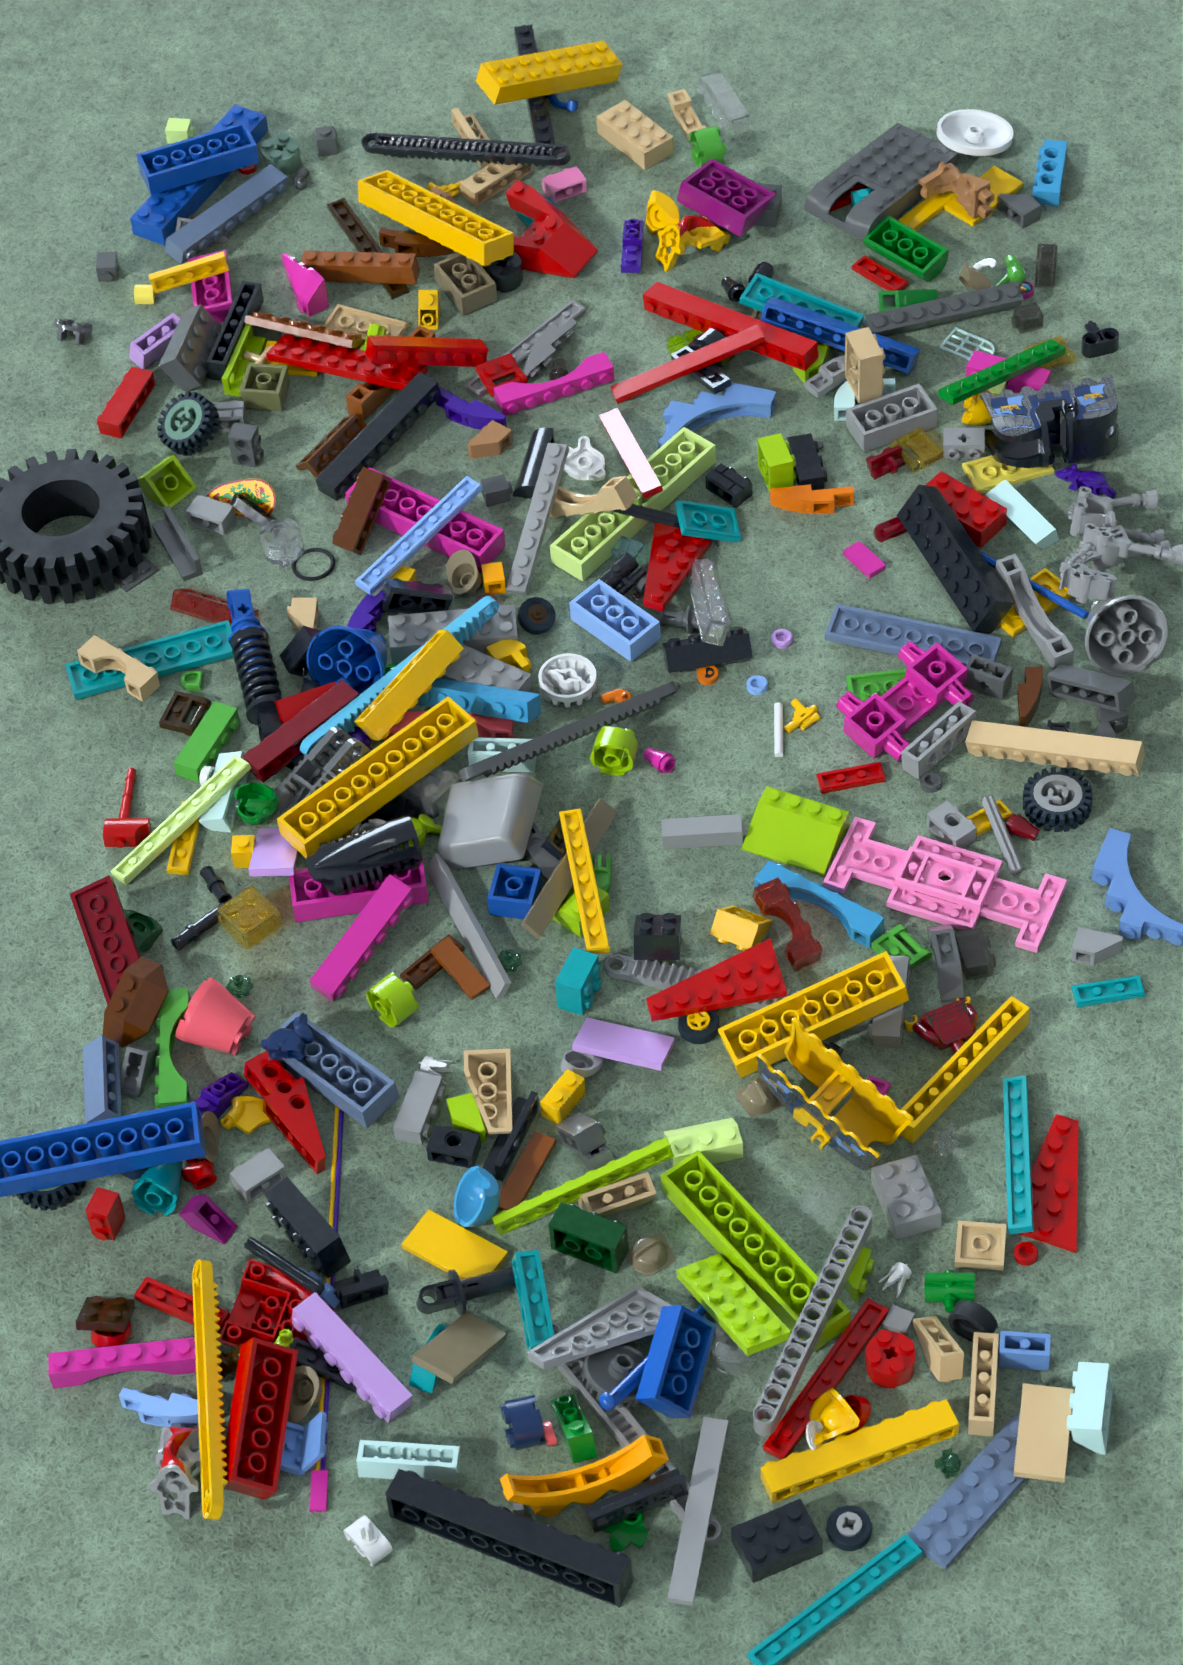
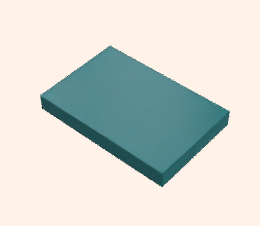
M677 500L675 508L682 535L734 543L741 541L742 537L734 508Z

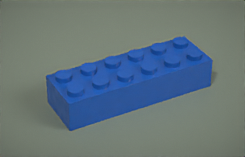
M245 122L136 154L140 174L151 195L259 163L257 145Z

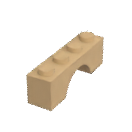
M94 635L77 650L80 665L95 674L105 670L123 672L125 674L124 681L127 693L142 702L160 687L158 673L154 668L147 667L139 659L132 658L122 649H117L110 645L105 639H100Z

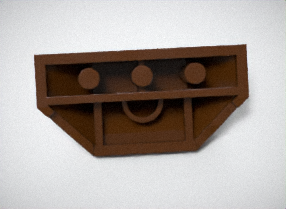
M140 957L124 970L104 1012L103 1036L119 1043V1046L122 1048L150 1033L163 1006L169 989L161 964Z

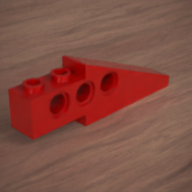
M267 1050L246 1061L244 1077L264 1099L263 1112L316 1174L325 1170L326 1156L304 1078L300 1077L295 1080L290 1072H286L282 1067L280 1060L270 1059Z

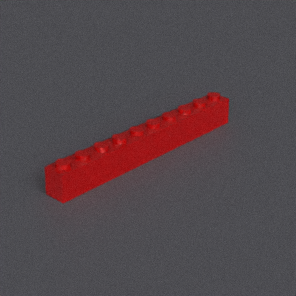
M657 281L642 294L645 310L704 333L712 328L719 331L725 337H729L759 324L766 342L748 350L800 370L806 371L819 358L818 344L814 340Z

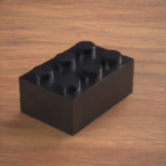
M801 1498L731 1527V1541L753 1583L823 1554V1540Z

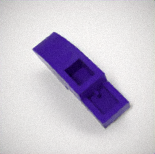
M624 220L621 273H641L643 220Z
M439 387L441 395L436 401V405L445 409L446 418L482 430L492 420L507 427L506 416L503 413L490 408L487 404L481 403L476 399L472 403H468L466 400L453 395L450 391Z
M383 589L376 596L367 594L354 610L347 627L368 629L376 632L375 621H379L385 612L383 611Z
M230 1072L203 1088L200 1097L192 1102L196 1101L202 1116L205 1112L210 1111L218 1119L232 1105L231 1100L234 1097L240 1096L248 1088L249 1082Z

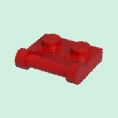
M511 353L477 365L475 368L491 397H494V387L510 382L528 383L526 375L522 373ZM511 375H514L515 377L513 379H510L497 385L493 384L494 382L509 377Z

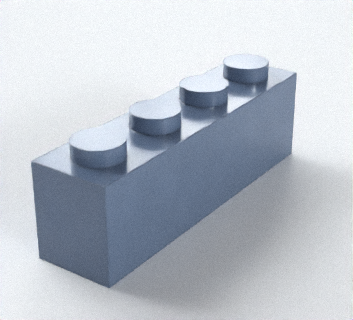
M101 1035L83 1047L85 1124L122 1116L119 1043Z

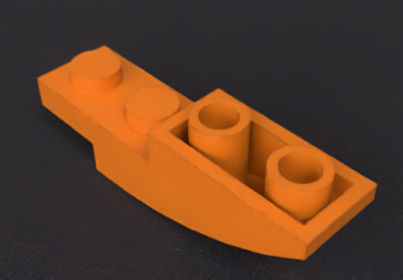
M811 485L771 488L770 505L798 513L834 514L835 507L854 505V489L851 486L812 490Z

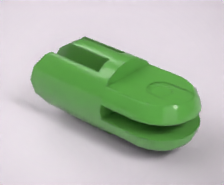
M591 854L597 887L609 893L611 888L612 856L607 854L605 868L603 867V854L597 855V867H595L594 854Z

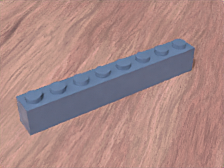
M270 164L166 238L165 252L180 264H184L190 258H194L197 253L204 251L211 243L218 241L222 235L232 231L236 225L243 223L253 213H257L261 207L271 203L276 196L282 195L287 189L288 177Z

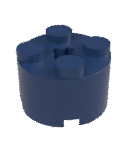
M535 1395L507 1400L505 1404L500 1405L502 1419L505 1420V1424H508L509 1429H505L507 1443L515 1451L545 1444L540 1410L535 1408V1402H537Z

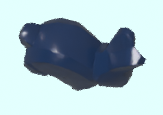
M302 1013L294 1019L293 1030L279 1028L273 1031L267 1039L261 1041V1046L268 1051L270 1059L296 1058L297 1060H302L305 1044L312 1043L314 1039L311 1029L307 1026V1014Z

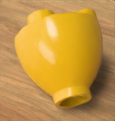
M980 393L964 400L963 408H966V412L962 416L961 423L972 426L991 423L986 406L980 398Z

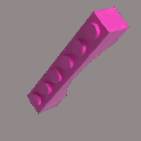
M601 352L586 357L574 371L556 380L535 384L510 382L494 387V401L500 412L505 416L513 415L518 411L527 408L531 409L546 402H553L555 399L571 396L582 390H589L601 384H608L610 381L615 380L614 367L606 353Z
M195 1337L48 1353V1375L53 1388L79 1386L94 1378L123 1371H154L170 1375L196 1373Z

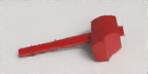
M129 768L127 771L119 818H106L104 821L103 840L105 847H137L141 841L151 834L149 818H130L132 794L136 781V769Z

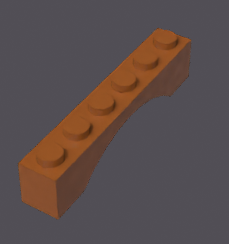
M419 325L408 337L436 338L435 332ZM371 383L358 384L346 395L348 413L351 415L358 413L364 421L396 389Z

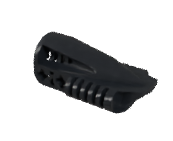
M409 815L388 821L367 832L362 830L361 835L355 832L352 838L350 835H345V840L342 837L337 838L338 842L332 839L329 845L327 842L319 843L320 849L315 854L306 858L308 872L312 879L322 883L329 892L337 896L345 894V889L349 893L353 891L352 887H355L356 890L361 889L360 885H363L364 888L368 887V882L371 885H375L376 880L379 883L384 882V877H388L389 874L394 875L414 869L422 863L418 836ZM410 839H412V843L414 845L412 847H409L408 841ZM404 844L405 847L403 849L400 848V845Z

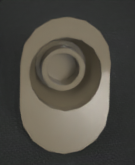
M458 550L450 556L446 565L450 588L455 594L476 595V590L481 585L482 577L477 569L475 558L468 550Z
M760 1076L756 1079H751L748 1085L735 1093L736 1098L745 1111L752 1117L768 1114L780 1108V1101L769 1090Z
M207 1111L202 1116L206 1156L194 1159H208L210 1162L215 1163L218 1157L221 1127L216 1115Z
M656 1234L637 1240L626 1256V1259L632 1264L633 1268L646 1277L658 1273L676 1261L664 1234Z
M302 1365L295 1368L287 1422L298 1423L303 1420L311 1407L321 1398L322 1384L319 1381L318 1375L311 1367Z

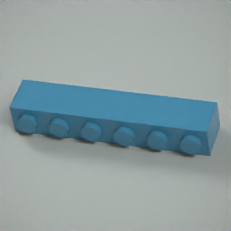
M436 678L432 683V688L417 699V704L433 707L449 696L467 713L526 723L541 715L540 694L445 678Z

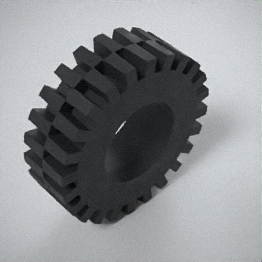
M67 449L65 459L58 460L55 451L46 452L47 463L39 464L35 456L26 459L28 470L23 472L14 465L8 469L10 481L0 477V583L6 582L8 590L13 594H17L22 590L24 599L34 601L40 592L45 604H53L57 593L62 594L65 604L75 603V592L82 590L86 600L95 598L94 587L99 584L106 592L115 588L113 576L123 580L131 574L129 566L137 568L140 562H143L141 553H148L150 548L148 538H151L152 532L142 489L139 486L136 475H130L128 466L123 462L116 466L114 457L106 454L99 461L97 452L93 450H87L82 460L79 459L76 449ZM86 516L93 518L87 526L68 535L44 536L38 534V531L46 524L62 517Z

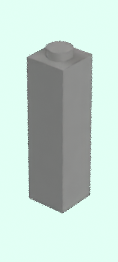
M741 814L661 819L663 849L743 844V836L747 835L746 823H742Z

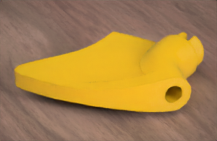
M250 1096L234 1097L231 1100L232 1109L221 1119L223 1128L237 1127L248 1135L258 1127L271 1122L263 1112V1099Z

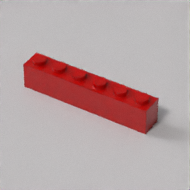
M368 335L365 354L372 364L476 367L486 362L488 347L481 339Z

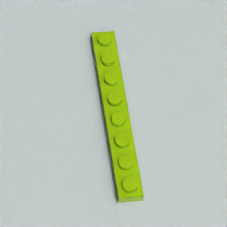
M667 1138L656 1140L640 1150H634L627 1156L608 1162L603 1167L590 1170L577 1179L566 1181L563 1185L553 1190L544 1191L541 1195L531 1200H525L509 1210H503L491 1218L499 1235H503L556 1211L561 1202L572 1204L579 1200L581 1194L622 1181L674 1157L673 1151Z

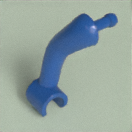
M555 93L546 95L547 99L556 108L565 109L569 112L577 110L578 102L575 100H568V103L560 101Z

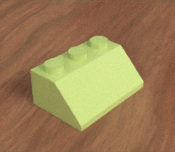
M733 1118L663 1132L674 1154V1157L670 1158L672 1167L697 1150L711 1164L743 1158V1142L738 1124Z

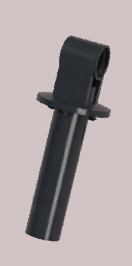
M513 1267L460 1280L459 1275L454 1269L449 1270L447 1281L426 1285L420 1290L416 1306L423 1314H432L455 1307L459 1315H464L466 1313L467 1301L516 1288ZM430 1296L434 1299V1302L427 1303L423 1297Z

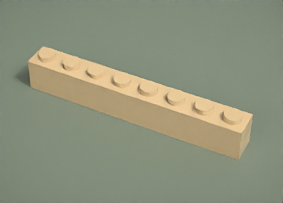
M974 720L971 722L965 741L968 752L977 757L1004 758L1017 762H1035L1039 765H1057L1062 768L1073 767L1080 770H1097L1102 773H1120L1125 776H1139L1145 757L1142 741Z

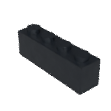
M740 626L730 628V631L726 632L716 630L709 632V635L705 636L694 634L688 636V639L672 638L667 640V643H662L665 666L669 673L753 658L749 632L746 628Z

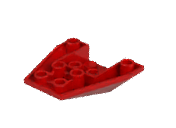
M249 1259L236 1301L228 1321L226 1320L218 1341L222 1345L234 1349L240 1343H245L253 1337L274 1343L279 1337V1332L283 1329H288L293 1333V1340L297 1337L309 1343L306 1334L303 1331L299 1332L293 1326L292 1312L296 1306L311 1296L312 1293L275 1267Z

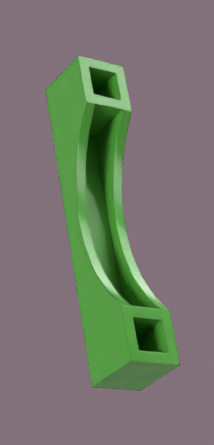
M188 988L169 989V993L159 1012L160 1018H156L157 1031H160V1036L156 1037V1048L160 1050L159 1055H156V1068L159 1069V1074L155 1075L156 1088H159V1093L155 1094L156 1108L190 1103L187 1082L179 1075L172 1063L176 1030L180 1020L185 1021L184 1015L191 1000Z

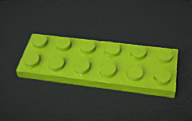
M720 1254L710 1256L676 1270L677 1278L747 1356L789 1339L791 1331Z

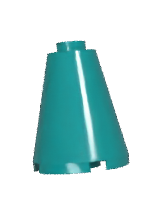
M183 1161L149 1167L133 1185L131 1195L133 1194L134 1204L140 1210L150 1215H155V1211L163 1212V1216L171 1214L178 1202Z

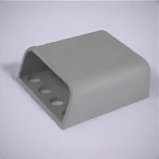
M516 773L451 785L437 847L440 856L444 858L447 865L453 870L523 858L544 784L530 775Z

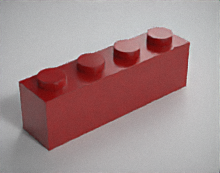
M131 366L128 373L124 375L119 387L115 389L112 398L106 403L102 414H99L97 418L100 434L122 439L156 385L153 371Z

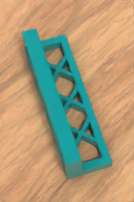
M539 1249L515 1252L512 1259L527 1352L554 1336Z

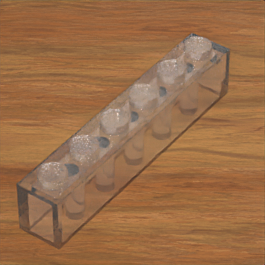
M695 559L688 578V584L702 642L723 646L731 624L716 564L708 559Z

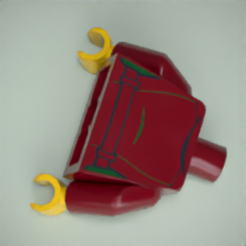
M966 996V1000L964 998L961 1000L957 998V1001L924 1013L920 1018L921 1022H918L917 1015H912L913 1022L904 1020L906 1030L915 1032L940 1051L951 1047L955 1054L965 1044L964 1042L973 1036L976 1030L978 1014L970 1004V997Z

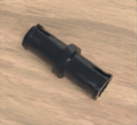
M212 866L203 867L200 875L207 883L209 892L215 895L220 904L222 902H225V904L229 903L232 896L225 888L223 879L217 876Z

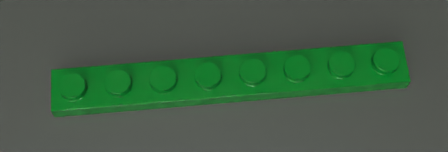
M1050 339L939 389L938 396L949 404L955 405L1065 355L1066 348L1057 341Z

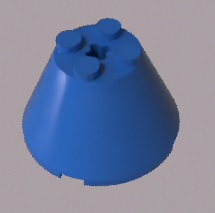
M332 626L322 630L312 639L307 651V668L312 681L315 680L323 686L335 681L337 684L343 680L358 692L359 695L385 675L388 655L386 639L372 630L347 626Z

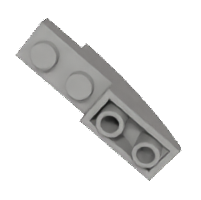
M572 317L559 328L554 323L550 324L539 336L523 369V373L527 378L530 376L534 378L540 372L539 368L543 365L545 367L549 366L554 360L553 355L561 345V341L564 338L568 340L575 333L574 328L577 322Z
M845 355L821 365L819 373L804 382V388L819 398L841 383L846 382Z

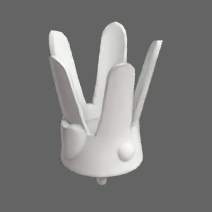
M425 1056L422 1062H418V1064H421L420 1072L438 1076L442 1075L437 1072H453L446 1067L447 1063H453L450 1060H436L431 1056Z
M895 1263L889 1273L878 1281L881 1283L889 1277L882 1291L899 1281L896 1296L898 1298L906 1280L912 1274L907 1263Z

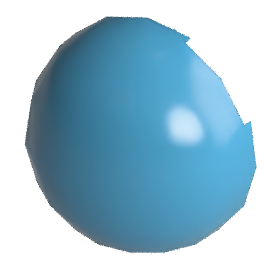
M475 1166L466 1171L461 1178L455 1193L453 1206L454 1219H456L458 1224L464 1227H478L488 1222L495 1215L500 1205V1187L491 1173L479 1166Z

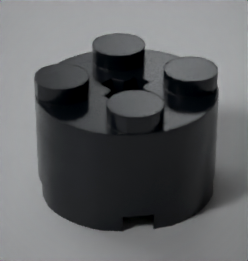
M515 252L503 260H497L490 265L483 266V269L496 283V291H500V293L516 290L523 281L522 261Z

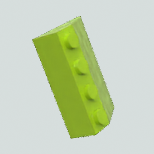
M766 786L758 801L741 850L825 876L849 828V811Z

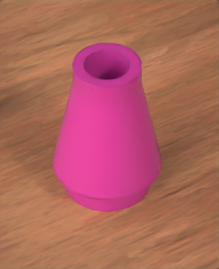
M651 747L644 751L643 758L651 763L660 773H670L674 769L676 760L671 753L655 750Z

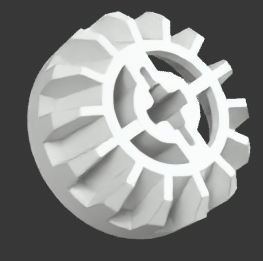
M560 654L547 660L540 668L538 675L540 692L543 693L546 701L552 700L553 705L559 706L561 702H564L565 707L570 708V702H576L579 706L582 704L583 699L587 701L591 699L592 693L597 689L596 669L590 660L581 655ZM554 686L559 688L562 695L554 692Z

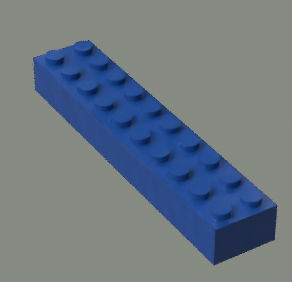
M235 104L210 132L245 122L257 145L268 132L267 118L264 114ZM232 171L151 195L130 218L133 234L165 246L166 238L176 232L178 217L189 219V216L199 209Z
M195 1101L0 1141V1197L206 1156L202 1114Z

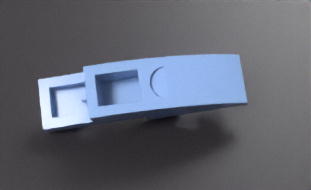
M122 1388L119 1394L122 1407L137 1411L140 1421L143 1423L170 1427L172 1423H181L184 1427H194L198 1424V1401L187 1394L171 1393L168 1401L159 1395L150 1396L144 1394L138 1389Z

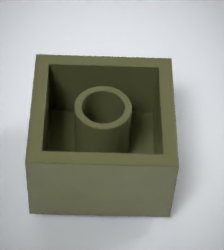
M248 363L240 389L241 401H244L245 408L282 411L290 385L288 367Z

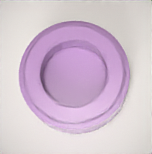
M778 629L772 633L771 642L774 647L785 649L792 644L793 637L790 631Z

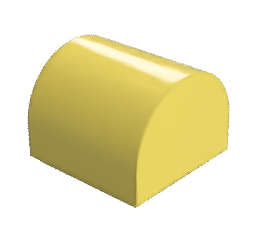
M151 284L134 286L135 304L155 303L156 294Z

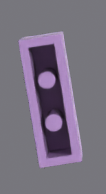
M172 313L130 343L129 358L141 369H145L162 357L180 318Z

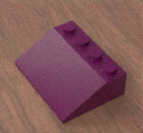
M712 158L681 182L677 201L741 237L752 228L776 194Z

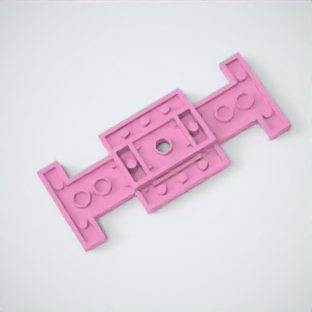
M859 817L854 818L823 881L824 888L844 894L851 879H859L891 889L892 891L886 902V907L943 925L950 924L953 928L969 933L973 932L979 917H984L1020 928L1015 947L1035 953L1038 952L1067 886L1066 879L1045 874L1039 889L1036 890L997 878L1002 868L1003 860L919 835L913 847L910 846L909 850L906 851L870 840L876 829V823ZM942 876H948L951 879L948 881H943L939 878Z

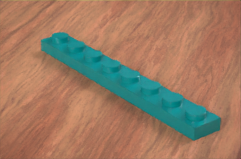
M1023 1075L1003 1078L1007 1216L1010 1235L1034 1232L1027 1076Z
M905 1533L747 1653V1659L752 1665H780L921 1558L923 1551Z

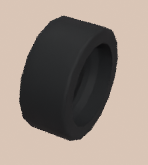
M970 1300L958 1301L948 1317L949 1325L953 1331L973 1342L974 1332L994 1333L998 1327L997 1320L991 1312Z

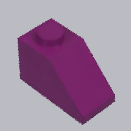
M206 1194L192 1197L179 1213V1216L192 1229L222 1244L227 1242L238 1227Z

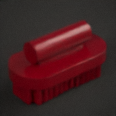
M898 517L876 525L873 531L875 539L879 542H884L907 532Z

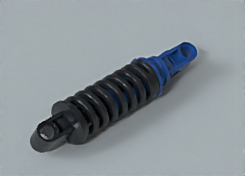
M227 590V606L232 618V634L229 636L228 642L232 648L243 699L245 700L247 720L254 725H258L260 742H262L265 737L271 735L282 725L275 701L282 699V692L279 688L277 672L274 670L275 664L272 661L273 656L268 644V633L266 628L260 625L259 619L255 617L250 590Z

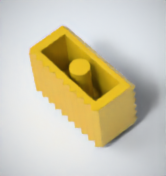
M567 1069L540 1101L541 1116L555 1124L564 1121V1118L570 1115L569 1112H572L575 1105H578L577 1102H580L583 1095H586L584 1078Z

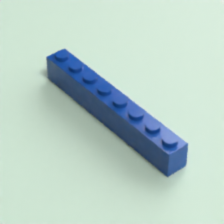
M771 297L765 302L760 320L845 351V333L862 329L775 297ZM872 332L877 337L879 347L883 348L885 352L883 365L907 374L915 368L920 349Z

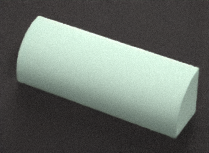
M1003 480L986 494L988 498L1007 508V517L1037 547L1046 548L1059 541L1056 529L1006 480Z
M239 751L219 754L213 775L235 754L243 759L244 753ZM249 771L200 816L199 822L204 827L212 831L232 832L237 815V805L241 801V798L235 799L234 792L237 787L246 784Z
M360 1440L356 1460L359 1477L393 1479L398 1469L404 1471H414L420 1477L427 1480L434 1479L444 1483H458L460 1474V1446Z

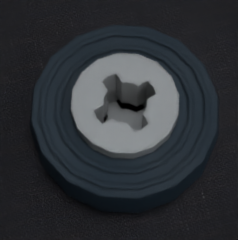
M845 1505L838 1507L830 1514L827 1520L826 1532L829 1541L835 1547L843 1551H855L868 1543L872 1535V1523L869 1515L863 1509L857 1506Z

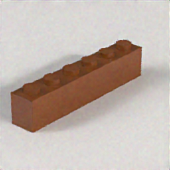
M304 250L301 262L305 264L307 269L311 267L325 279V282L416 284L420 273L416 254Z

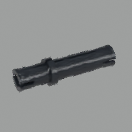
M222 902L192 925L188 924L185 930L171 939V944L177 951H180L192 941H197L200 939V935L232 913L230 907L225 902Z

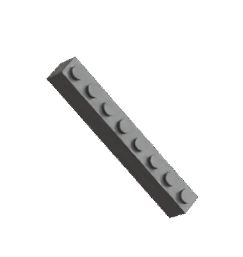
M1016 281L868 314L865 316L863 326L864 328L869 327L873 333L888 337L1020 307L1024 299L1019 282Z

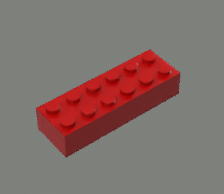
M255 1337L241 1345L226 1435V1448L224 1450L226 1458L223 1461L227 1463V1466L224 1468L227 1475L224 1479L228 1481L224 1489L259 1499H266L277 1493L298 1350Z

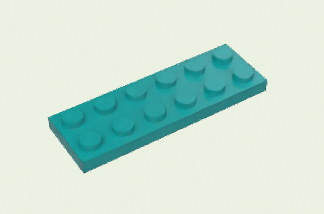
M758 273L755 274L739 301L740 304L763 312L765 302L771 297H775L856 327H860L864 319V315Z

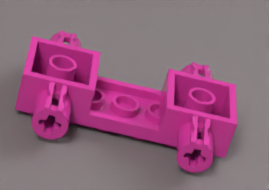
M912 641L904 645L898 653V658L907 665L906 675L881 697L874 693L866 701L862 702L852 692L847 691L837 702L836 708L846 716L844 718L843 732L873 759L885 750L897 762H902L901 752L910 745L902 735L945 700H948L953 706L960 701L969 707L973 702L975 695L964 686L967 680L968 668L938 643H935L926 652Z

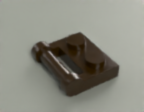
M175 691L159 721V726L163 729L191 736L199 725L205 711L209 710L212 703L205 697ZM193 706H198L189 724L185 723Z

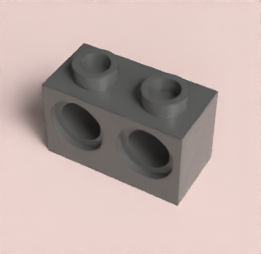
M234 422L228 435L232 462L236 465L256 468L258 462L262 461L264 456V450L261 449V435L258 433V427Z

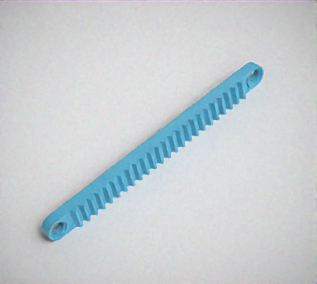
M485 596L443 630H448L463 645V640L469 641V635L475 636V631H481L482 625L497 613L499 603L491 596ZM424 645L302 741L300 751L304 755H308L332 727L338 726L346 732H354V727L358 726L354 721Z

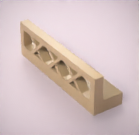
M459 108L451 109L452 123L462 138L490 140L473 113L463 116ZM468 120H472L473 123L471 126H469L467 122ZM473 131L479 132V136L476 137ZM477 161L480 168L489 165L486 161H483V163Z

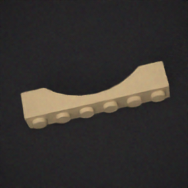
M627 476L612 477L599 490V493L594 495L574 493L559 486L550 517L554 519L559 516L570 517L575 514L584 515L592 512L596 514L601 511L611 512L617 509L623 511L630 508L632 502L638 496Z

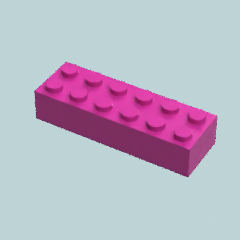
M423 858L422 863L418 867L392 875L412 888L413 902L411 905L429 903ZM308 868L295 870L294 875L289 876L295 921L302 922L361 913L383 882L379 883L376 880L375 885H371L368 882V887L364 888L363 885H360L361 889L359 890L352 887L353 891L349 893L345 889V894L337 896L329 892L322 883L314 881L308 872Z

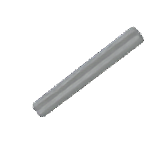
M993 796L984 797L982 801L983 807L1009 870L1012 874L1022 871L1023 866Z

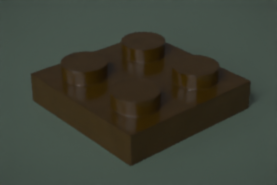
M101 1296L87 1297L76 1319V1330L125 1332L134 1311V1299H126L124 1297L102 1298Z

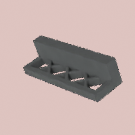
M163 507L165 519L152 524L157 537L183 581L202 575L200 558L170 507Z

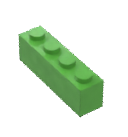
M214 701L173 762L177 776L200 782L199 778L203 767L210 766L213 761H217L220 750L229 743L232 732L239 728L240 718L237 708Z

